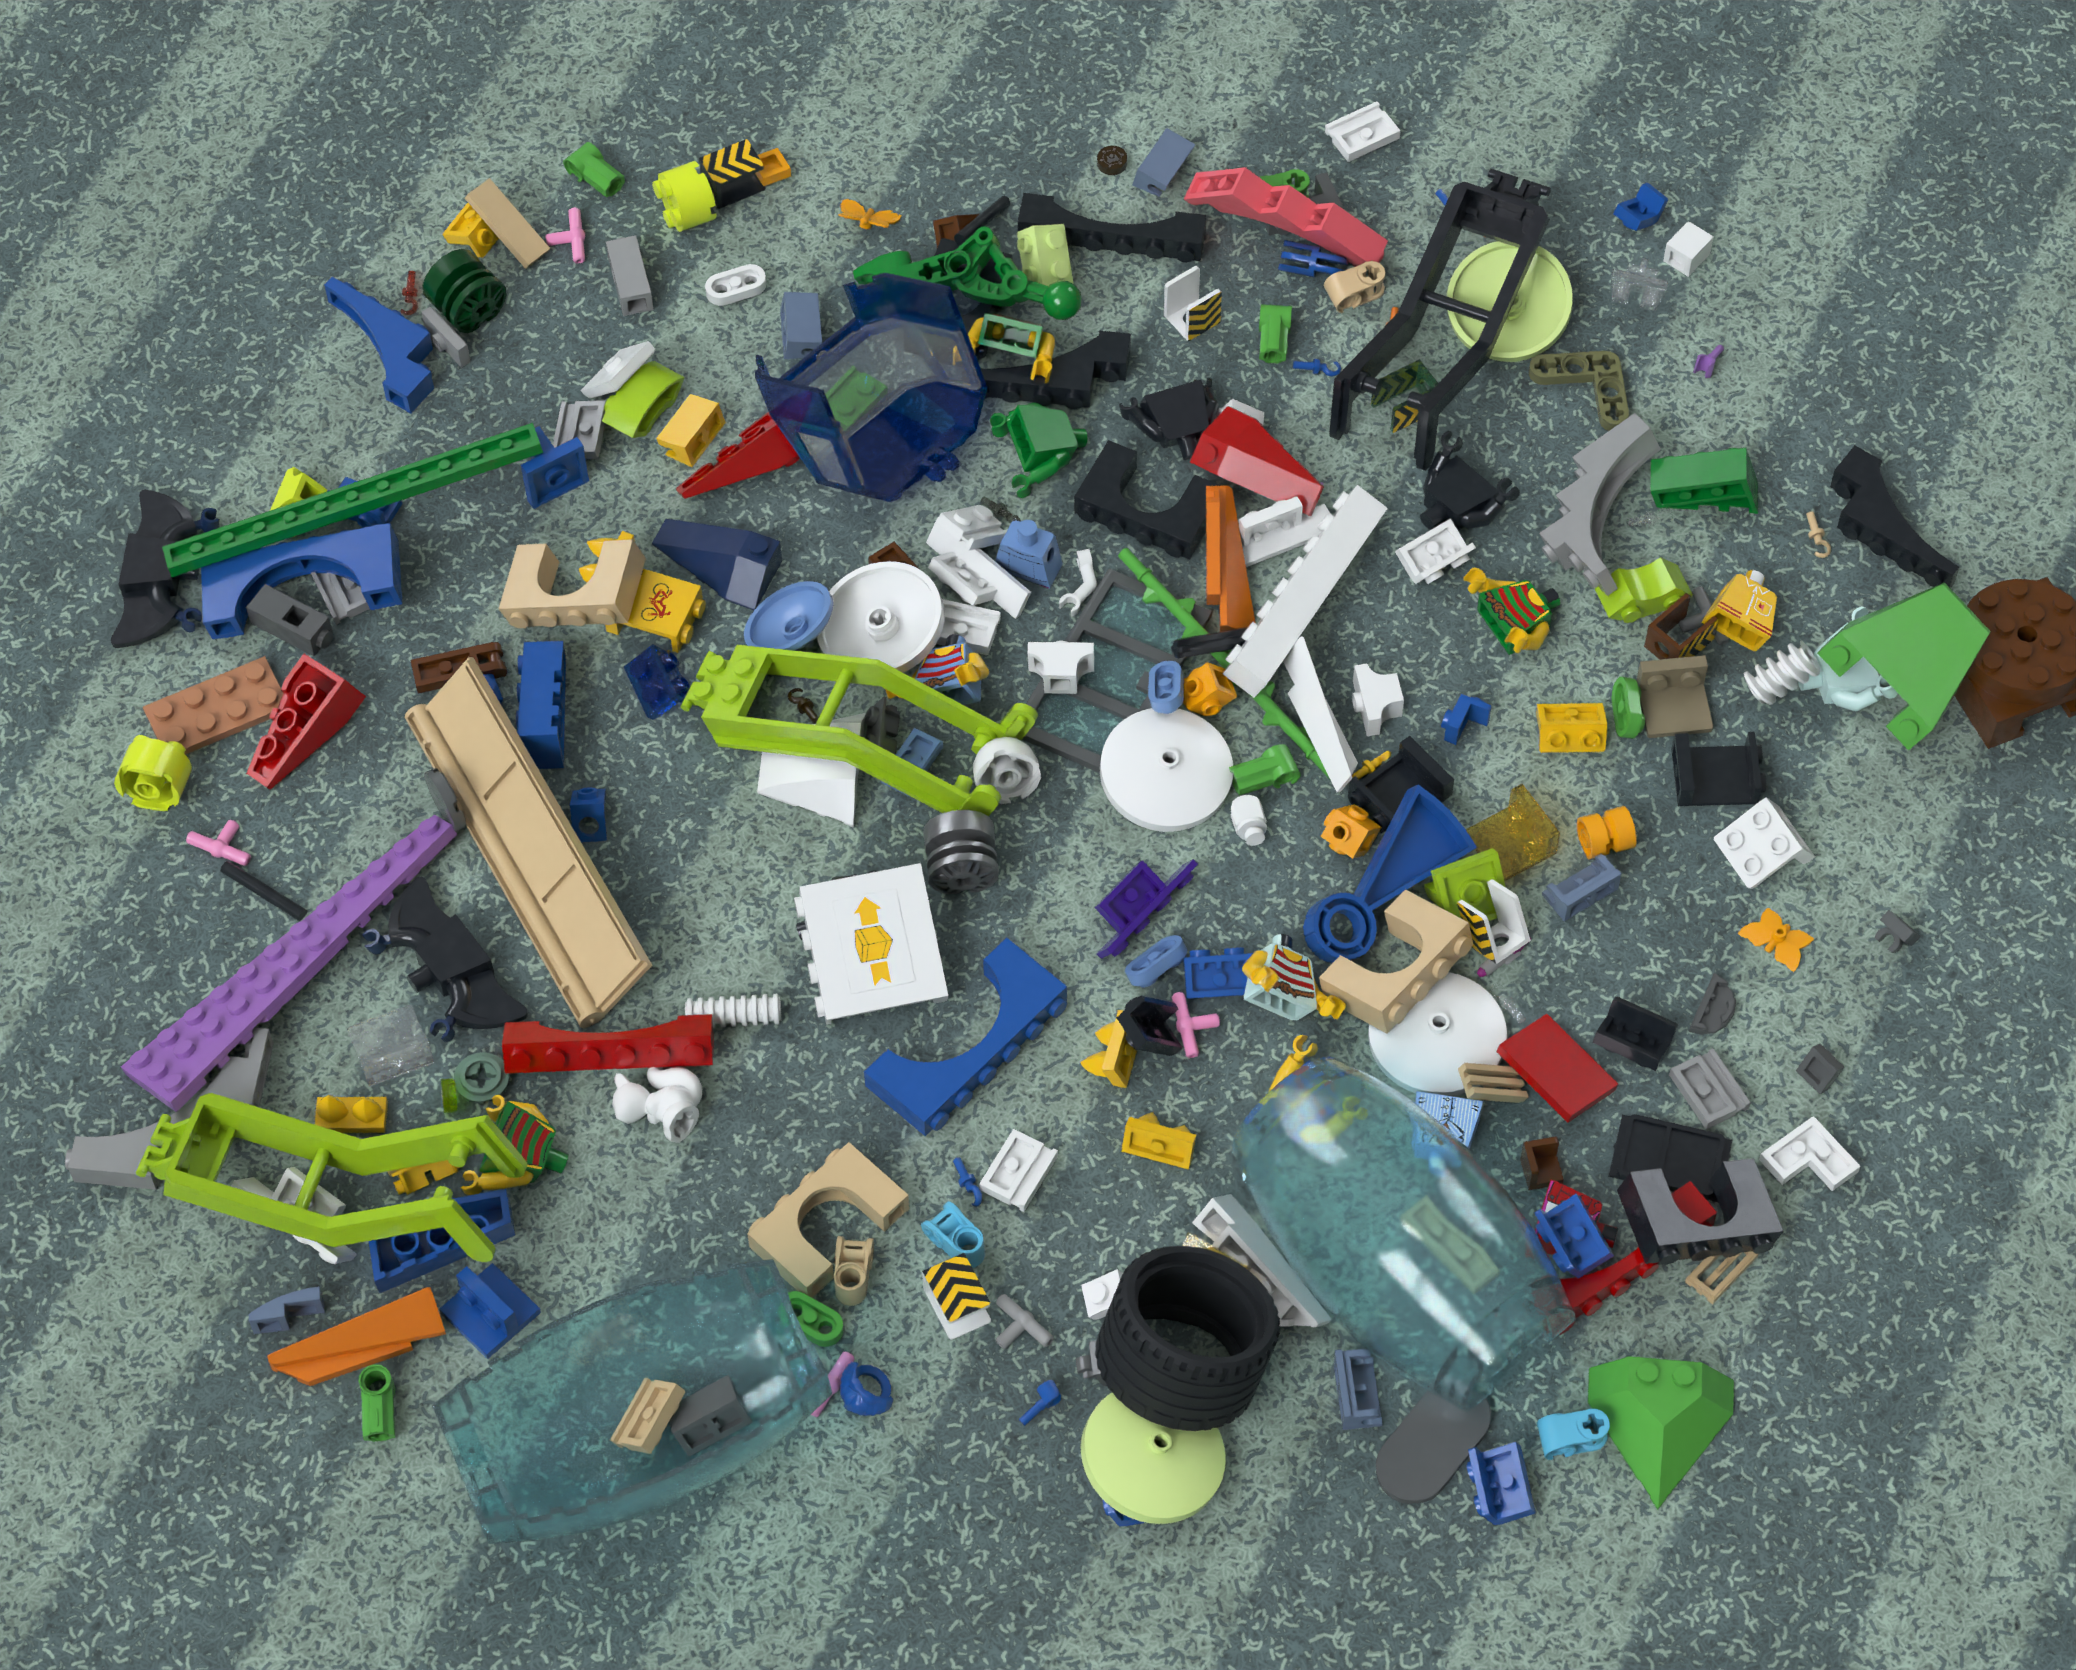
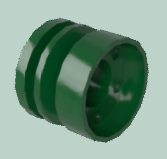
M466 249L454 250L442 256L430 268L422 285L423 295L462 333H471L478 329L485 320L490 321L495 318L502 309L507 296L506 287L490 270H487L470 250Z

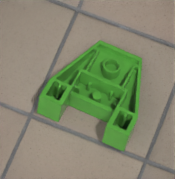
M1942 583L1850 621L1817 654L1839 677L1862 657L1878 671L1908 703L1894 715L1886 727L1910 750L1930 733L1942 719L1991 631L1946 583Z

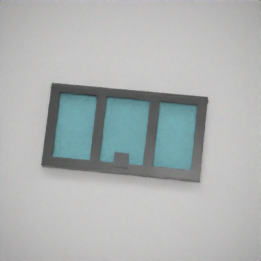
M1108 569L1064 640L1067 642L1094 643V672L1086 673L1079 679L1077 694L1044 693V680L1041 678L1026 703L1037 711L1038 717L1035 724L1022 740L1100 773L1103 747L1113 729L1127 717L1142 710L1152 708L1148 697L1149 672L1151 668L1163 661H1175L1180 664L1181 668L1185 663L1187 657L1176 658L1174 652L1171 651V646L1175 639L1182 638L1186 628L1161 602L1145 604L1142 601L1147 589L1143 583L1120 572ZM1195 604L1191 615L1205 629L1212 617V611Z

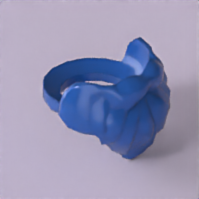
M851 1362L846 1366L842 1373L840 1395L846 1410L860 1416H875L888 1411L892 1407L893 1398L890 1396L891 1384L884 1372L872 1365H861L858 1367L857 1362ZM868 1375L877 1380L881 1387V1395L875 1396L866 1391L858 1379L859 1376Z

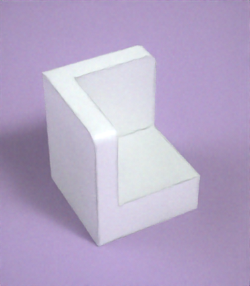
M1687 222L1667 242L1663 261L1689 277L1710 255L1713 236L1691 222Z

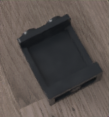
M1408 736L1400 742L1399 753L1361 781L1357 777L1351 779L1349 782L1348 798L1352 805L1364 809L1369 814L1370 819L1382 827L1379 832L1383 833L1386 832L1408 789L1420 785L1442 803L1452 796L1454 778L1411 736Z

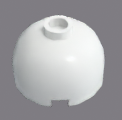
M1001 737L987 742L978 751L973 763L975 785H993L1001 794L1000 804L1011 803L1010 797L1020 795L1022 799L1028 797L1037 788L1041 779L1037 757L1029 745L1017 738Z

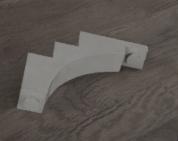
M255 1028L253 1039L246 1043L245 1058L230 1056V1060L223 1066L222 1070L205 1090L182 1109L170 1115V1123L175 1124L190 1118L199 1097L208 1093H214L260 1107L274 1044L269 1029ZM158 1122L141 1129L117 1135L99 1137L75 1136L73 1148L68 1149L66 1153L65 1168L69 1170L74 1182L156 1190L159 1179L151 1172H147L145 1177H139L136 1175V1170L147 1146L151 1145L161 1148L150 1142Z

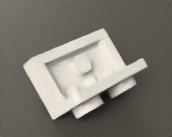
M1450 518L1399 548L1395 553L1415 584L1424 579L1429 584L1444 575L1442 568L1451 564L1453 569L1470 560L1467 553L1476 547L1473 542L1466 545Z

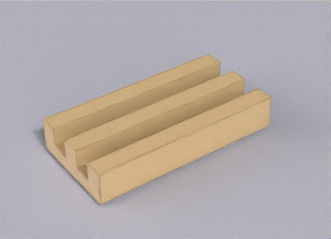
M1464 1063L1458 1068L1468 1099L1520 1103L1528 1098L1527 1091H1521V1088L1524 1086L1523 1079H1517L1519 1074L1510 1066ZM1472 1085H1482L1484 1088L1473 1087ZM1495 1087H1507V1088H1511V1090H1507V1089H1494V1088H1495Z
M1753 1251L1744 1252L1746 1256L1714 1290L1709 1287L1741 1253L1727 1257L1702 1282L1698 1278L1720 1255L1707 1257L1686 1278L1685 1283L1690 1287L1693 1286L1696 1292L1701 1296L1704 1295L1711 1304H1714L1758 1257V1254H1755Z

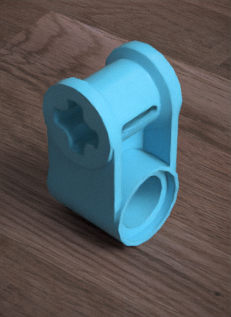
M946 1202L943 1205L944 1210L932 1220H925L921 1223L924 1234L951 1258L965 1253L972 1268L979 1266L983 1262L985 1257L983 1234L953 1203ZM965 1245L976 1246L972 1250L961 1249Z
M1587 1409L1566 1414H1551L1539 1419L1537 1427L1545 1459L1552 1460L1553 1456L1562 1454L1565 1457H1569L1573 1454L1601 1449L1607 1442L1610 1428L1607 1415L1598 1409ZM1587 1426H1593L1594 1431H1598V1433L1592 1434L1590 1429H1586Z

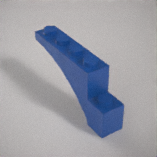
M331 277L324 284L328 302L349 316L370 338L380 355L386 371V379L382 382L386 400L411 414L434 389L432 373L427 366L421 363L433 350L430 332L423 325L414 324L407 320L399 311L390 310L381 305L374 297L365 296L358 292L350 283L341 282Z

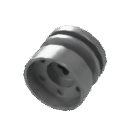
M955 810L939 814L927 822L924 826L923 834L925 852L928 855V881L934 890L944 894H958L969 889L970 892H979L989 888L998 880L997 853L994 850V825L989 816L977 811Z

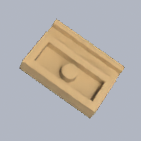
M644 1378L610 1441L619 1448L624 1446L629 1450L651 1454L660 1442L662 1433L671 1417L678 1410L679 1403L686 1391L676 1383L660 1380L651 1381L649 1378Z

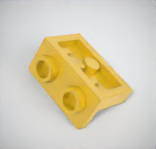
M469 203L464 206L442 234L450 244L470 245L476 256L484 258L499 239Z
M1603 703L1537 704L1536 717L1539 727V751L1541 753L1604 752L1606 750L1607 720Z

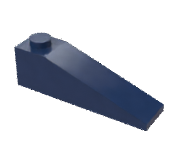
M665 519L652 542L653 546L678 565L683 566L694 574L703 584L706 583L724 600L751 610H755L782 563L780 541L748 530Z

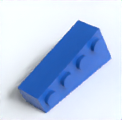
M506 1189L453 1198L493 1244L515 1236L511 1203ZM444 1228L369 1241L374 1282L379 1293L468 1256Z

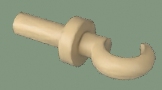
M1811 511L1806 514L1811 528L1808 536L1809 539L1814 538L1815 545L1821 544L1827 548L1826 553L1815 552L1816 557L1825 558L1830 555L1831 546L1827 541L1822 540V537L1825 535L1824 529L1818 527L1815 514Z

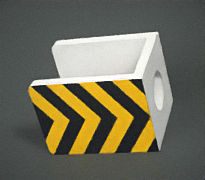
M1194 266L1165 284L1164 316L1188 342L1221 323L1222 292L1216 289L1199 299L1200 268L1198 266ZM1185 314H1186V323L1183 321V316H1184Z
M1491 879L1487 884L1499 921L1497 924L1490 928L1487 916L1463 900L1458 901L1457 905L1461 919L1469 922L1473 940L1472 948L1497 964L1531 940L1518 896ZM1499 937L1509 939L1502 946H1496L1494 939Z
M965 1253L922 1271L923 1289L949 1339L953 1340L991 1322V1318L986 1311V1308L990 1307V1301Z

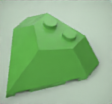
M1629 1356L1589 1368L1588 1404L1592 1409L1601 1410L1607 1415L1610 1423L1608 1435L1636 1478L1640 1480L1658 1510L1676 1485L1680 1483L1710 1445L1721 1428L1732 1417L1734 1380L1702 1362Z

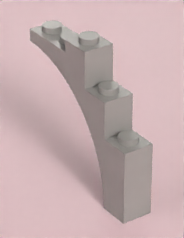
M1636 413L1572 457L1578 468L1574 471L1578 480L1556 494L1562 506L1558 509L1562 518L1539 533L1545 543V546L1541 549L1552 564L1557 561L1565 570L1572 566L1578 573L1583 570V575L1593 589L1599 587L1607 596L1618 588L1602 559L1601 540L1605 519L1613 501L1624 484L1648 459L1661 450L1651 428Z

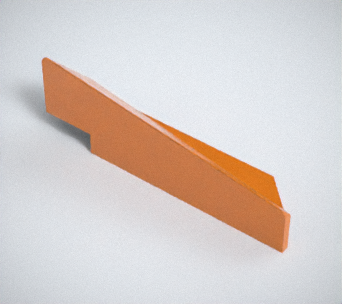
M1206 486V605H1219L1220 632L1248 627L1252 622L1255 623L1233 490L1229 486Z
M426 1287L269 1354L267 1358L273 1371L282 1372L296 1378L298 1382L312 1386L413 1351L411 1341L442 1336L446 1332L431 1287Z

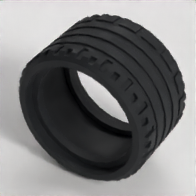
M1167 1246L1153 1249L1151 1252L1142 1254L1140 1258L1134 1259L1120 1278L1096 1341L1095 1358L1097 1359V1367L1101 1371L1100 1375L1106 1382L1109 1390L1127 1408L1139 1416L1158 1425L1177 1430L1200 1431L1224 1426V1424L1233 1422L1235 1418H1239L1244 1410H1247L1255 1395L1280 1334L1278 1309L1274 1305V1300L1266 1287L1255 1275L1239 1263L1222 1254L1191 1246ZM1167 1319L1197 1326L1214 1335L1226 1347L1230 1357L1202 1356L1177 1348L1162 1339L1148 1326L1145 1320Z

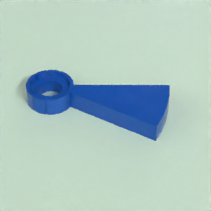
M1416 785L1406 791L1354 894H1332L1316 902L1308 910L1303 930L1307 946L1314 952V955L1320 960L1333 963L1340 955L1351 961L1366 954L1370 946L1373 945L1377 932L1373 909L1432 875L1431 870L1448 865L1477 848L1466 829L1453 813L1420 785ZM1334 913L1345 915L1352 923L1353 934L1348 943L1338 941L1330 931V919Z

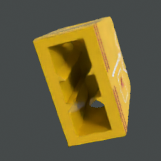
M1750 570L1745 576L1736 574L1721 590L1703 618L1702 623L1705 624L1713 616H1716L1719 619L1716 631L1749 650L1757 651L1772 635L1777 596L1774 592L1763 587L1765 577L1759 571Z

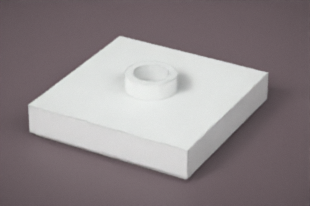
M647 341L620 349L580 391L588 398L618 391L655 352V348Z

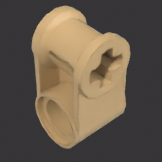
M1368 261L1329 276L1324 282V288L1336 310L1342 313L1344 312L1343 309L1349 307L1354 309L1359 305L1380 298L1385 290L1383 283L1386 273L1385 268L1376 261Z
M844 1236L837 1237L834 1271L835 1294L838 1301L844 1305H857L866 1297L869 1271L872 1269L874 1238H868L867 1241L845 1240ZM847 1282L857 1283V1285L854 1287L844 1286V1284Z

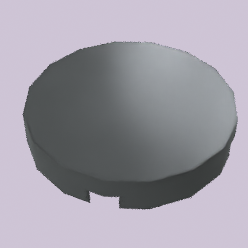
M437 768L425 772L424 778L427 787L443 819L452 824L455 832L464 829L466 826L465 815L461 810L456 812L458 809L457 797L444 774Z

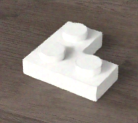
M1814 1116L1762 1152L1759 1161L1782 1185L1809 1166L1831 1191H1834L1856 1175L1861 1167Z

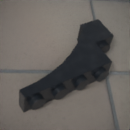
M1099 331V336L1070 352L1052 358V371L1048 383H1045V377L1041 375H1035L1034 381L1031 380L1033 364L1011 368H966L964 377L965 395H971L979 400L990 397L1000 398L1009 403L1028 401L1036 402L1042 406L1057 404L1065 405L1070 409L1090 408L1095 378H1101L1106 382L1126 381L1131 334Z
M1854 445L1834 470L1830 485L1837 495L1844 499H1851L1841 511L1837 528L1848 539H1857L1869 546L1874 554L1879 556L1885 555L1892 559L1902 570L1906 572L1912 571L1923 577L1931 587L1946 583L1951 589L1955 583L1959 566L1938 553L1911 528L1896 508L1887 491L1880 472L1882 460Z

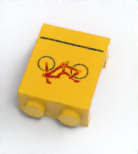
M643 569L628 623L605 625L606 631L619 635L623 625L671 639L672 652L679 653L683 643L689 644L692 638V624L695 618L700 619L705 610L706 601L703 600L701 586Z

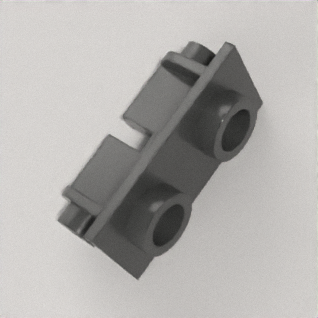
M884 696L874 706H870L866 712L864 723L867 725L865 739L896 755L897 740L888 738L886 735L894 738L898 735L900 713L897 711L896 706H886L887 697Z

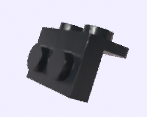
M1145 996L1135 997L1125 1005V1010L1116 1017L1127 1033L1125 1035L1127 1042L1135 1050L1172 1056L1183 1048L1166 1023V1020L1178 1010L1174 1002Z
M1615 997L1606 1018L1596 1031L1592 1043L1603 1047L1609 1052L1626 1057L1642 1067H1648L1656 1071L1671 1046L1678 1024L1627 1000Z

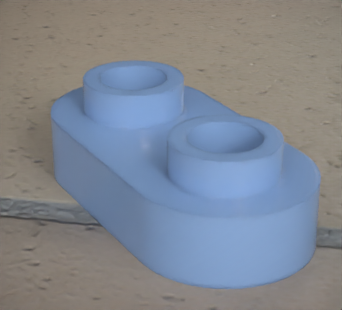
M1175 661L1160 662L1153 666L1149 672L1148 697L1152 709L1158 713H1172L1182 705L1184 700V676L1180 664Z
M1177 935L1163 938L1131 961L1125 968V973L1131 985L1140 987L1151 986L1168 969L1181 964L1187 954V948L1182 938Z

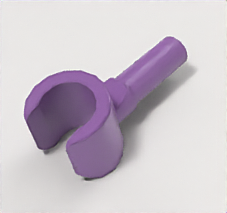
M1717 345L1710 354L1698 355L1693 373L1703 370L1706 371L1705 378H1711L1716 358L1722 353L1724 347Z

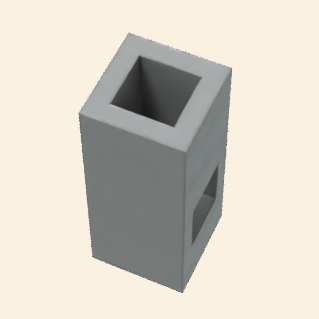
M636 235L606 241L608 260L623 316L654 310L651 290Z

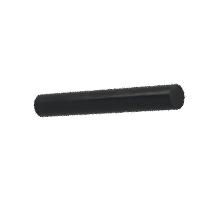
M1001 196L955 234V242L962 245L978 228L984 227L1010 206L1009 198Z
M226 861L222 865L220 871L298 921H301L307 914L305 908L233 863Z

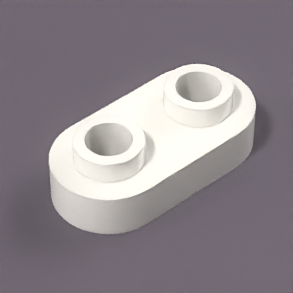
M754 264L740 266L712 275L705 284L706 297L712 304L723 306L759 295L766 288V275L761 267ZM750 281L755 282V283L750 284V285H747V284H746L747 282H750ZM721 290L726 291V292H724V293H717L718 291H721Z

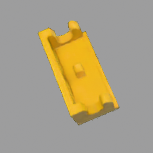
M690 394L656 438L659 445L672 449L668 450L665 455L693 467L726 423L719 403Z

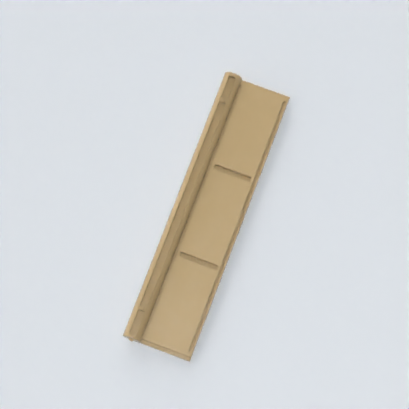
M468 657L427 705L418 704L413 706L406 712L405 719L432 767L437 768L443 773L457 797V811H463L466 827L579 1026L587 1028L601 1021L651 968L652 963L475 659Z

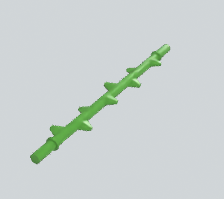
M1124 548L1118 554L1123 563L1138 577L1137 580L1147 587L1142 601L1145 604L1161 602L1186 628L1182 638L1209 634L1191 615L1196 603L1193 598L1177 600L1152 574V570L1146 568L1128 548ZM1232 650L1210 653L1223 668L1226 669L1230 664L1225 659ZM1272 681L1268 682L1253 698L1266 712L1262 723L1265 726H1279L1306 754L1305 757L1308 760L1311 759L1329 778L1305 727H1298L1271 699L1275 684Z

